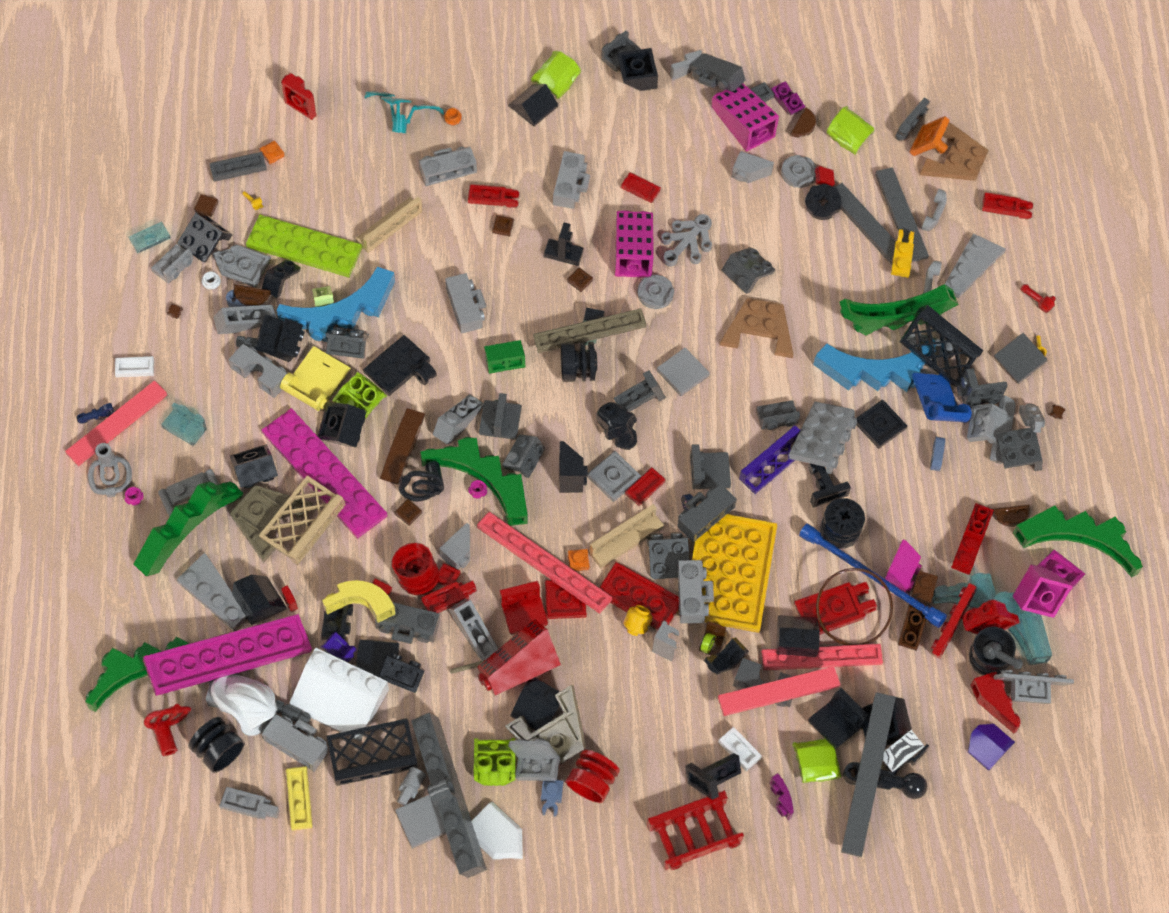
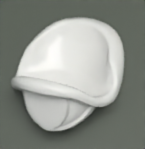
M232 674L217 678L211 686V696L222 712L231 714L239 722L241 730L245 735L255 736L265 730L270 719L275 716L277 704L274 693L267 685L259 681Z

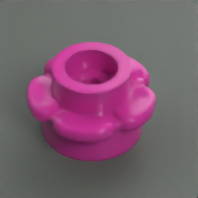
M475 480L468 488V492L473 498L479 499L487 494V485L481 480Z
M130 487L125 492V502L129 505H138L144 498L143 492H140V489L137 487Z

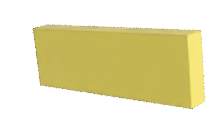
M307 766L286 769L291 829L293 831L313 828Z

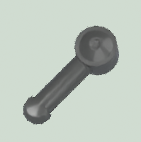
M990 642L983 648V654L990 660L997 657L1014 666L1015 669H1020L1023 666L1022 660L1002 652L999 643Z

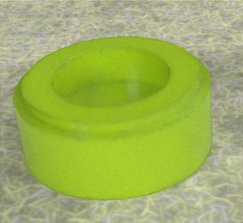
M710 633L705 635L701 644L702 652L710 653L715 642V635Z

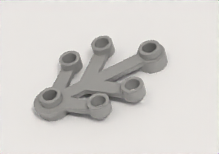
M700 214L692 221L681 222L676 220L672 223V231L675 233L665 232L662 234L661 242L664 245H669L672 241L682 240L674 250H668L664 253L663 262L669 267L676 265L678 256L689 244L691 263L699 264L701 262V254L699 253L696 239L700 232L702 237L701 250L709 252L712 249V242L709 240L708 234L712 221L708 215ZM683 228H693L690 232H681Z

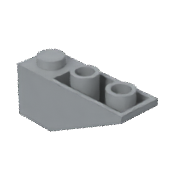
M469 394L438 418L433 435L447 445L459 437L480 412L484 403Z

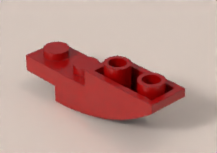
M975 503L954 557L952 569L970 575L992 517L993 509Z

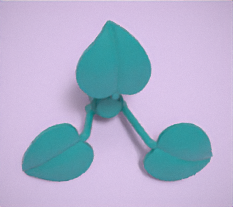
M365 92V99L378 95L383 96L381 99L390 104L393 122L392 132L406 133L407 123L410 124V119L416 110L428 108L437 110L444 115V110L437 106L413 105L406 119V115H400V103H411L410 100L393 98L395 95L387 92ZM395 104H396V114H395V112H394V106H393V105H395Z

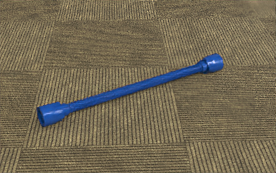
M807 523L801 529L799 536L812 544L821 545L854 568L866 569L879 576V574L862 563L860 564L856 559L825 540L821 533ZM861 572L870 579L876 581V583L878 582V584L882 585L881 582L874 576L865 572ZM879 576L890 592L899 598L901 597L905 602L922 612L925 618L937 628L942 626L947 618V614L934 607L930 608L923 605V603Z

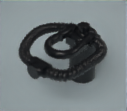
M437 461L428 462L425 465V471H410L404 477H400V494L415 502L429 500L431 497L439 495L444 490L440 463ZM412 477H427V480H418L411 486L414 493L424 495L413 496L405 491V487ZM425 484L427 485V490L417 489L416 487Z

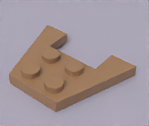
M949 122L942 137L954 142L944 164L927 158L920 175L976 181L987 156L988 149Z
M747 298L720 341V346L738 348L741 333L777 339L775 355L793 358L794 356L783 304Z

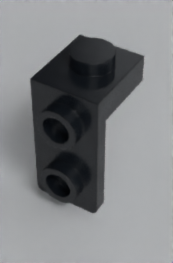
M284 260L266 271L262 289L270 290L271 295L278 298L281 296L284 281L298 273L301 267L293 261Z
M735 637L731 639L720 653L706 657L704 662L711 672L718 675L736 668L749 651Z

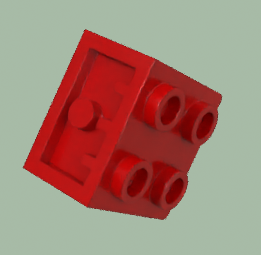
M538 581L500 590V602L511 635L518 633L535 619L543 626L548 625L540 597Z

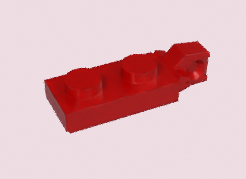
M474 581L464 585L462 582H455L423 596L421 601L427 611L440 613L464 599H469V595L477 592Z

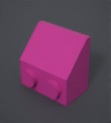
M904 539L900 544L885 580L889 581V583L891 582V584L904 592L906 590L910 592L915 582L911 579L913 575H918L922 567L919 564L921 556Z
M1031 564L1012 597L1021 610L1054 618L1073 585L1049 569Z

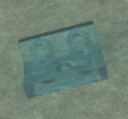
M173 403V411L161 424L162 428L194 446L207 430L205 419L199 414L191 413L186 406L182 404L179 406Z

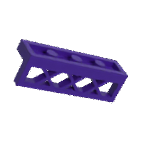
M793 426L741 470L739 480L754 494L758 493L795 461L789 459V453L791 451V444L796 441L800 429L797 426ZM780 454L788 455V460L786 462H777V456ZM774 466V472L772 474L764 473V467ZM752 477L761 478V483L757 487L749 481Z

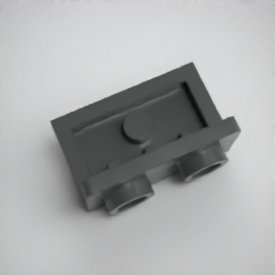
M626 30L622 34H618L612 42L603 46L601 60L617 72L620 69L617 53L640 50L641 48L629 39V32Z
M519 434L502 465L506 470L520 471L525 478H529L545 447L538 437Z

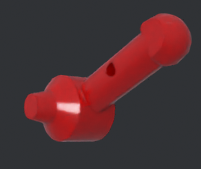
M1028 284L1021 286V291L1038 302V306L1043 312L1048 313L1055 306V296H1045L1043 298L1031 289Z

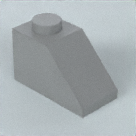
M740 151L733 167L732 178L750 183L770 176L774 162Z
M468 523L439 548L440 557L451 567L458 570L461 567L464 568L470 562V525Z

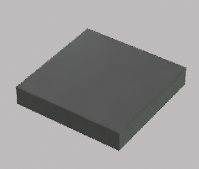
M1024 333L994 355V358L1018 384L1048 361Z

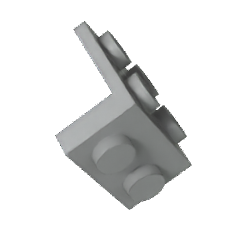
M516 739V741L509 742V747L518 757L515 776L518 781H557L560 757L549 742L544 739H536L535 741Z

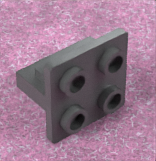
M335 327V329H331L326 333V337H328L326 354L365 358L366 339L369 337V334L364 333V330L353 329V331H346L344 327Z
M499 393L498 400H485L479 435L516 440L522 405L507 403V394Z

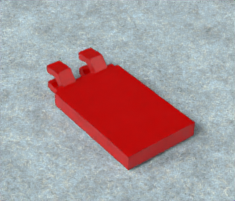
M848 582L822 591L819 601V613L822 623L828 632L861 621L866 617V614L876 611L877 604L874 599L860 603L858 598L869 593L867 582L855 586ZM819 593L794 601L799 617L817 618L816 601ZM819 623V629H820V635H821V634H824L825 632H824V630L822 629V627H821V625H820V623Z

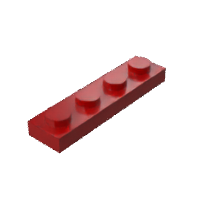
M969 583L967 588L963 587L960 591L959 597L961 599L958 605H953L949 613L952 615L949 622L945 621L941 627L940 632H942L940 639H935L932 644L931 650H933L932 654L934 657L941 659L962 620V616L965 614L977 591L976 586Z

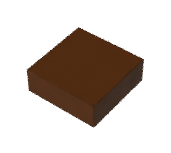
M201 194L194 208L195 212L212 217L219 203L218 199Z
M496 215L492 233L510 237L514 218Z
M580 267L567 279V282L580 292L593 281V277Z
M407 499L394 513L399 519L410 526L422 514V510Z

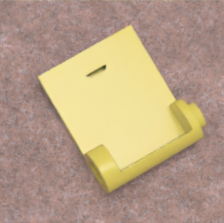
M313 346L293 374L288 373L281 381L280 389L317 411L324 410L327 402H329V399L351 368Z

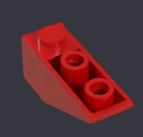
M997 672L974 678L970 686L978 704L1013 734L1016 733L1020 728L1021 721L1018 714L1014 713L1010 696L1006 695L1003 680H994V675H997Z

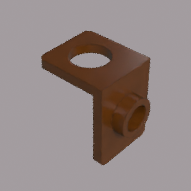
M710 621L707 622L703 639L707 633L716 636L715 642L717 647L708 654L714 655L720 651L727 628Z

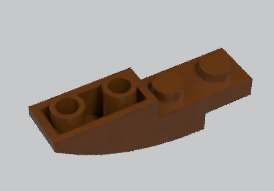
M919 571L911 594L912 598L930 607L938 576ZM908 604L898 645L917 651L926 618L922 612Z

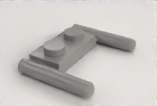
M212 469L158 491L169 517L174 510L173 505L176 506L190 500L198 484L209 481L216 485L219 484Z

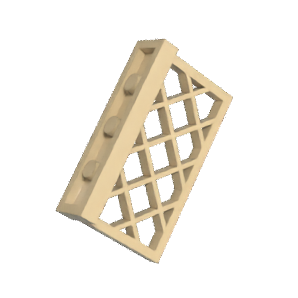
M307 475L260 533L259 537L298 565L346 505L343 497L334 494ZM308 483L315 486V493L304 494L305 486ZM328 495L331 499L327 504L320 505L319 496ZM316 497L317 505L306 507L305 498ZM302 499L303 508L292 509L293 501ZM318 509V516L315 519L308 520L307 511ZM304 512L305 520L294 522L293 513ZM290 514L291 523L280 524L281 516ZM306 524V531L303 534L296 535L294 526ZM292 527L293 536L282 537L281 528ZM278 529L279 538L270 539L266 536L270 530ZM293 540L294 546L290 551H287L283 548L282 541Z

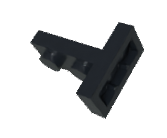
M563 223L558 241L548 240L544 251L545 258L579 266L584 247L572 245L573 232L570 231L571 224Z
M808 464L810 473L814 474L816 478V486L819 490L812 493L810 502L813 508L849 495L851 487L848 481L834 486L824 466Z
M735 753L703 769L693 763L685 766L687 783L711 800L719 797L717 785L741 774L740 758Z

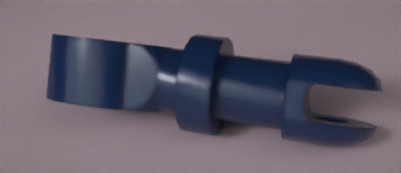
M107 403L97 410L94 408L91 412L78 414L76 418L78 423L84 424L91 419L98 420L101 416L109 417L115 411L112 403Z

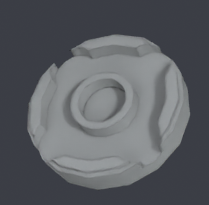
M794 155L784 161L781 168V176L788 185L795 188H803L814 182L816 165L808 157L804 158L800 157L801 155Z
M652 275V277H645L638 286V299L648 308L662 309L673 300L674 287L670 280L664 276Z

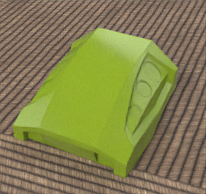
M553 51L549 59L533 75L531 81L538 84H547L551 93L559 99L580 75L581 69L572 58L563 52Z
M845 106L832 120L827 129V134L834 141H837L841 147L856 154L860 146L870 134H873L875 129L851 111L848 106Z
M357 372L354 377L343 385L332 401L366 410V419L387 395L372 381Z
M474 738V781L484 786H505L515 780V753L509 747V742L515 741V738H511V740H478V738Z
M826 739L799 743L793 742L792 746L795 748L794 752H796V759L799 763L802 783L824 782L841 778L835 748Z

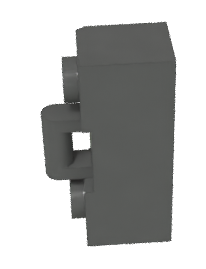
M706 53L700 55L690 64L692 76L700 84L711 88L717 85L722 90L726 89L734 92L746 81L742 66Z
M721 483L716 488L714 486L710 488L706 493V497L701 492H698L685 503L688 511L684 510L678 516V528L693 543L736 506L737 499Z
M392 602L395 606L396 614L379 623L375 620L376 629L386 634L393 633L392 640L412 644L413 638H417L418 641L423 643H434L440 623V613Z

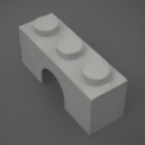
M242 344L228 359L230 368L244 378L251 372H262L263 374L258 378L259 387L273 398L281 392L280 384L287 371L281 366L277 367L268 357L259 355L253 347H247L245 344Z

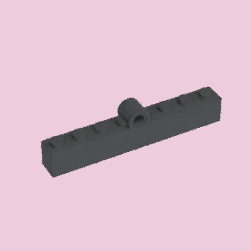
M427 713L411 720L431 783L428 786V793L432 802L438 805L460 875L469 878L486 871L487 868L440 720L437 716Z

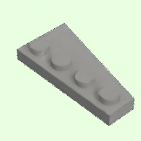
M973 233L945 285L952 288L956 298H959L973 285L978 277L980 278L984 274L986 269L991 267L1005 253L1006 248Z
M205 553L177 579L178 584L233 631L247 619L232 595V591Z

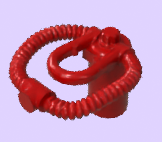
M175 704L164 710L151 712L145 717L144 726L154 730L162 756H170L178 751L170 727L186 718L191 711L190 706ZM169 714L166 720L162 719L164 715Z

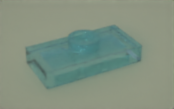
M162 222L129 236V240L137 254L171 239Z

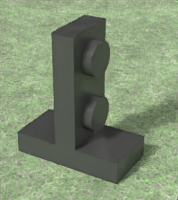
M650 370L643 373L645 380L614 397L615 402L630 412L655 397L659 401L665 399L666 397Z

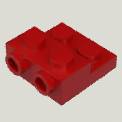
M292 73L285 75L281 81L284 102L313 120L316 117L313 93L308 89L305 90L304 80L300 76H295Z
M988 600L980 607L970 609L962 616L965 630L976 635L987 627H999L1006 630L1020 623L1018 615L1008 612L1006 605L997 600Z

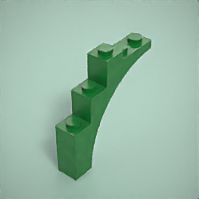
M945 284L921 295L890 303L864 304L846 298L839 302L843 318L852 321L854 329L865 336L883 326L893 331L913 321L918 309L929 305L940 315L959 305L954 290ZM920 319L918 324L923 325L925 322Z
M465 437L458 440V447L447 446L443 449L429 448L425 451H420L422 467H425L428 462L437 461L440 463V467L453 468L483 481L499 500L505 512L508 525L528 524L522 475L510 473L502 476L499 456L487 455L484 458H480L477 438Z
M210 481L198 484L188 503L175 506L166 524L154 527L151 530L133 565L146 577L159 573L174 550L191 531L220 508L241 499L243 492L231 481L217 485Z
M1054 505L1018 524L1013 532L1023 549L1041 542L1071 541L1096 548L1110 556L1124 568L1131 578L1138 575L1143 567L1139 557L1135 556L1131 551L1129 543L1123 540L1126 534L1125 526L1121 521H1118L1116 516L1096 526L1094 519L1086 511L1065 520L1063 512Z
M176 636L173 641L167 644L165 651L190 643ZM144 642L134 652V658H131L112 648L102 659L101 665L105 673L99 676L97 685L86 696L85 703L88 708L96 712L104 701L118 689L134 680L148 676L143 657L162 651Z

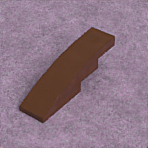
M409 408L406 409L380 476L381 480L399 485V478L402 477L411 452L415 448L425 413Z

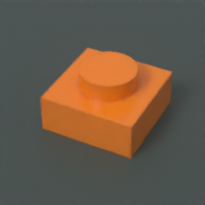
M275 140L259 148L269 165L285 157L283 150Z
M588 549L568 551L569 567L574 571L590 569Z

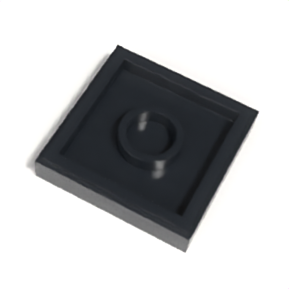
M883 399L858 416L856 424L878 449L908 427Z
M359 640L356 667L378 677L385 660V655H391L392 652L399 655L400 644Z

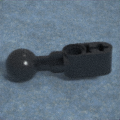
M851 762L845 767L843 778L847 783L856 784L860 763ZM852 769L855 770V777H851L850 772ZM880 769L877 788L886 790L892 788L901 789L906 797L919 799L926 794L928 785L926 779L919 773H909L905 777L895 776L893 772Z

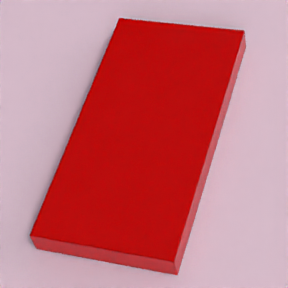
M615 562L599 587L612 597L611 604L625 612H628L629 608L636 605L648 608L653 617L650 626L659 630L663 621L670 625L679 610V596L618 562Z

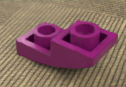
M786 81L771 88L775 100L789 115L805 108L797 92L793 93Z
M777 773L770 780V789L774 795H779L776 802V810L789 821L794 813L793 803L785 782Z

